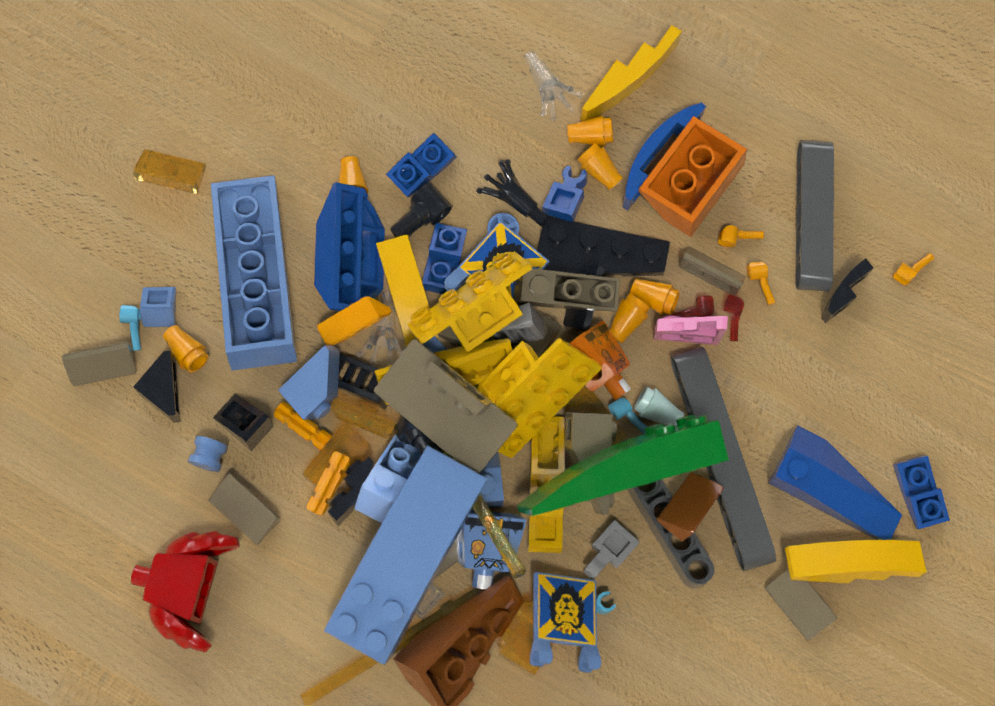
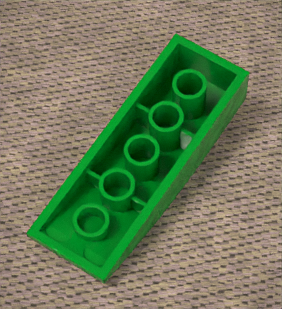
M690 415L676 419V426L674 424L665 426L664 424H657L644 428L646 434L608 447L574 464L549 480L517 505L518 512L536 516L728 461L729 458L719 420H707L706 415L697 417L696 415Z

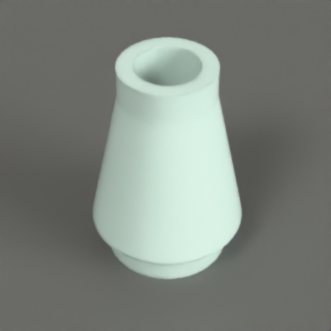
M649 387L642 391L633 408L639 412L640 417L664 425L674 424L676 426V419L682 418L685 415L656 388L652 390Z

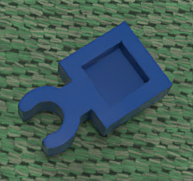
M567 165L564 168L563 184L553 183L542 206L543 212L546 215L570 222L574 221L585 197L582 188L586 186L588 181L586 170H582L578 178H571V166Z

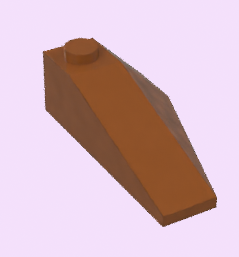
M505 576L417 634L393 658L406 681L432 706H458L471 692L475 685L471 680L481 664L486 666L491 658L488 651L496 638L505 634L524 601L511 577Z

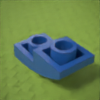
M433 133L412 154L408 152L386 175L407 197H410L441 173L457 156Z
M439 223L435 224L422 280L425 291L439 294L447 292L444 288V281L460 266L467 229Z
M923 455L893 464L903 498L916 529L949 521L941 488L936 487L928 456Z

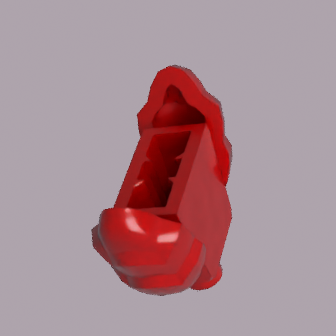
M218 531L202 534L198 532L187 533L172 541L167 546L165 553L155 554L151 568L141 565L134 567L131 574V584L145 587L142 597L143 601L150 603L148 611L150 620L165 639L173 640L183 649L192 648L200 652H207L213 646L209 640L183 618L196 624H201L218 561L211 557L238 549L240 547L238 537L224 535Z

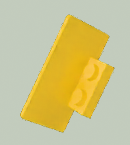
M515 251L501 254L493 261L494 265L484 272L480 270L470 275L465 281L467 284L458 290L452 289L445 292L438 299L439 303L429 310L428 308H423L411 317L412 321L407 324L408 328L418 341L423 344L450 326L467 352L471 351L523 315L506 287L533 268L531 264Z
M561 338L557 339L539 358L529 344L521 341L477 386L483 395L518 423V427L498 452L509 458L514 457L601 370L600 364Z

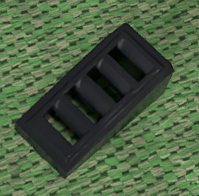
M340 353L339 375L345 363L349 367L342 381L338 379V389L382 409H386L388 404L386 405L383 399L374 392V388L378 384L374 371L379 370V368ZM357 369L361 370L354 385H351L350 383ZM369 375H371L373 377L365 391L363 390V387Z

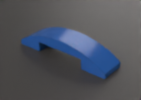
M698 103L681 110L661 124L647 139L637 154L628 176L623 197V208L628 211L641 195L639 188L648 177L643 172L673 134L677 137L680 135L693 116L699 120L702 119L706 105Z

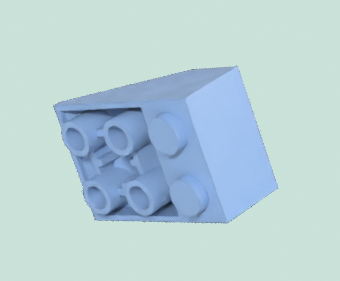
M395 434L361 486L354 509L383 523L421 457L417 448L401 442ZM440 448L445 455L452 458L448 453H446L442 448Z

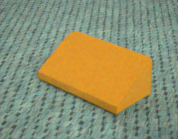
M366 296L319 323L317 329L326 345L335 346L391 315L392 311L390 307L372 297Z

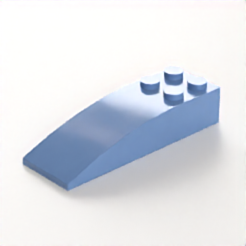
M275 176L211 183L225 349L231 371L297 362Z
M428 445L372 540L324 631L385 665L393 657L488 478Z

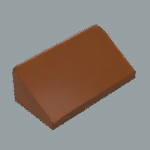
M690 472L656 520L682 542L694 533L724 487Z

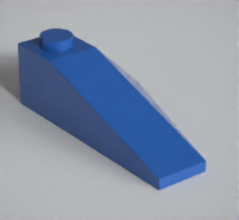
M798 425L796 426L768 484L876 540H891L902 514L827 440Z

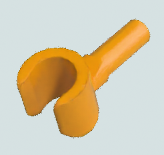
M728 225L720 232L718 244L723 247L733 248L736 246L737 239H763L764 232L739 230L736 226Z
M931 253L927 254L915 263L912 268L903 262L892 278L907 286L923 267L934 260V256Z
M751 262L747 265L748 279L759 280L768 305L776 303L768 284L767 265L764 262Z

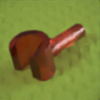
M730 294L726 299L723 311L732 314L730 341L738 342L739 321L744 308V301L742 298Z
M699 296L696 298V307L675 312L672 315L681 318L711 316L714 312V299L712 296Z

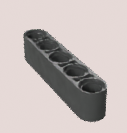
M800 140L797 150L796 289L829 292L833 283L834 145L833 142Z
M664 481L652 482L653 490L651 492H642L638 487L627 489L682 582L690 588L697 589L703 587L712 579L714 565L696 534L693 533L686 538L688 543L686 550H677L671 543L673 534L662 526L654 515L655 507H665L672 498ZM696 563L704 568V579L696 580L690 575V564Z

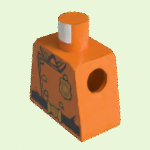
M604 321L588 329L569 343L597 361L601 366V370L585 385L589 391L594 392L604 384L614 400H617L631 389L620 374L621 371L630 366V362Z

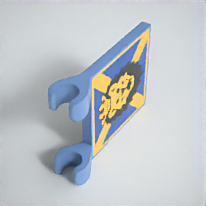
M499 221L460 266L445 279L444 288L447 291L452 289L458 290L470 275L480 270L486 271L494 265L493 261L505 252L512 253L515 251L526 259L533 269L544 270L550 261L502 221ZM514 282L506 287L512 298Z
M540 572L534 573L531 665L542 667L544 664L551 663L553 653L550 643L582 647L578 660L580 671L589 673L601 667V657L597 648L596 580Z

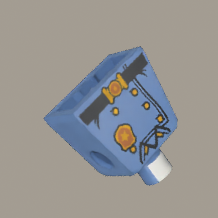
M471 510L457 536V555L459 564L464 568L474 569L472 587L487 589L492 586L494 571L511 572L525 529V518L518 514Z

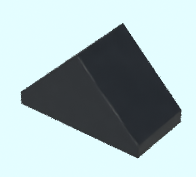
M164 351L133 388L142 398L173 423L180 422L176 359L171 351Z
M234 394L213 417L250 451L273 428L269 417L264 412L237 394Z

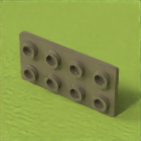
M417 339L410 342L374 388V392L452 458L479 474L518 427V423Z

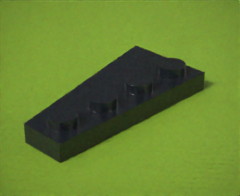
M548 217L542 227L538 252L550 261L544 270L575 273L578 264L602 266L604 269L602 277H605V275H621L622 277L663 276L670 242Z

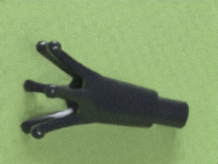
M509 159L505 161L500 160L499 166L503 174L497 173V178L503 184L493 179L489 174L484 176L486 181L494 184L499 190L483 187L477 188L476 192L478 194H487L506 202L526 218L530 217L539 226H542L548 219V216L538 208L537 202L520 185L512 171L511 161Z

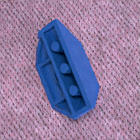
M338 182L332 185L316 222L314 286L328 308L335 311H341L366 296L375 299L383 291L384 270L376 243L384 241L385 228L376 210L367 199L368 195L364 188Z

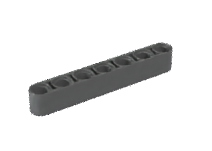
M704 347L671 356L672 368L688 416L706 415L707 420H719L729 460L707 466L706 469L710 480L724 487L717 498V502L741 570L747 571L776 562L775 549L707 351Z

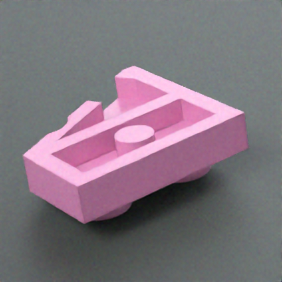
M673 315L664 316L663 319H658L655 324L653 340L718 345L727 330L728 316L686 318Z

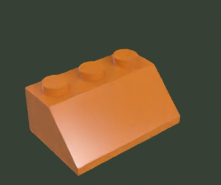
M693 116L640 186L639 192L664 221L692 237L745 165L747 149Z

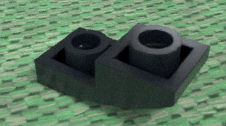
M370 457L365 461L361 459L355 461L346 470L345 473L348 476L344 478V481L351 491L348 494L342 491L329 504L332 508L328 510V514L338 526L353 512L361 486L374 468V461Z

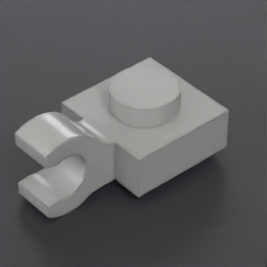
M614 520L591 546L598 554L588 564L583 573L591 580H594L608 563L617 569L640 542Z

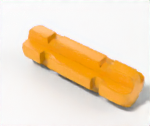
M281 402L275 409L273 414L276 419L283 424L288 423L287 425L290 429L308 442L313 441L312 444L319 450L325 451L332 443V435L323 429L320 431L319 426L310 419L303 420L297 412H294V408L286 402Z
M337 451L333 452L328 462L331 465L329 468H325L314 490L317 493L315 497L311 496L307 504L309 511L320 516L325 514L329 506L327 501L328 499L332 500L343 478L341 473L343 470H347L351 462L348 456Z

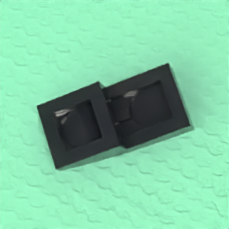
M866 258L849 272L829 299L821 318L824 323H827L850 306L857 297L851 288L864 280L874 269Z

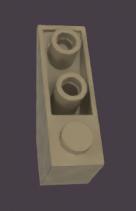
M532 268L514 281L513 299L516 304L520 305L530 303L532 306L617 312L620 279Z
M566 412L564 446L573 465L611 447V443L615 441L617 434L616 422L612 421L613 414ZM614 493L590 500L595 513L609 515V508H612L614 504Z

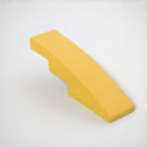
M671 25L656 48L644 42L628 66L616 59L582 107L580 120L585 121L601 115L637 90L660 68L677 47L682 31Z
M403 235L376 243V247L386 276L397 320L407 347L416 338L407 326L412 321L411 317L423 308H428L429 310L430 307L408 235Z
M506 338L482 342L469 352L461 346L435 352L434 354L474 386L480 384L513 350L510 340ZM392 365L374 371L378 383Z
M554 416L531 439L529 495L565 471V417ZM564 508L536 516L529 515L528 552L562 553Z
M852 540L794 545L785 548L790 578L796 581L849 584L855 579L884 581L891 575L921 577L927 572L920 541Z

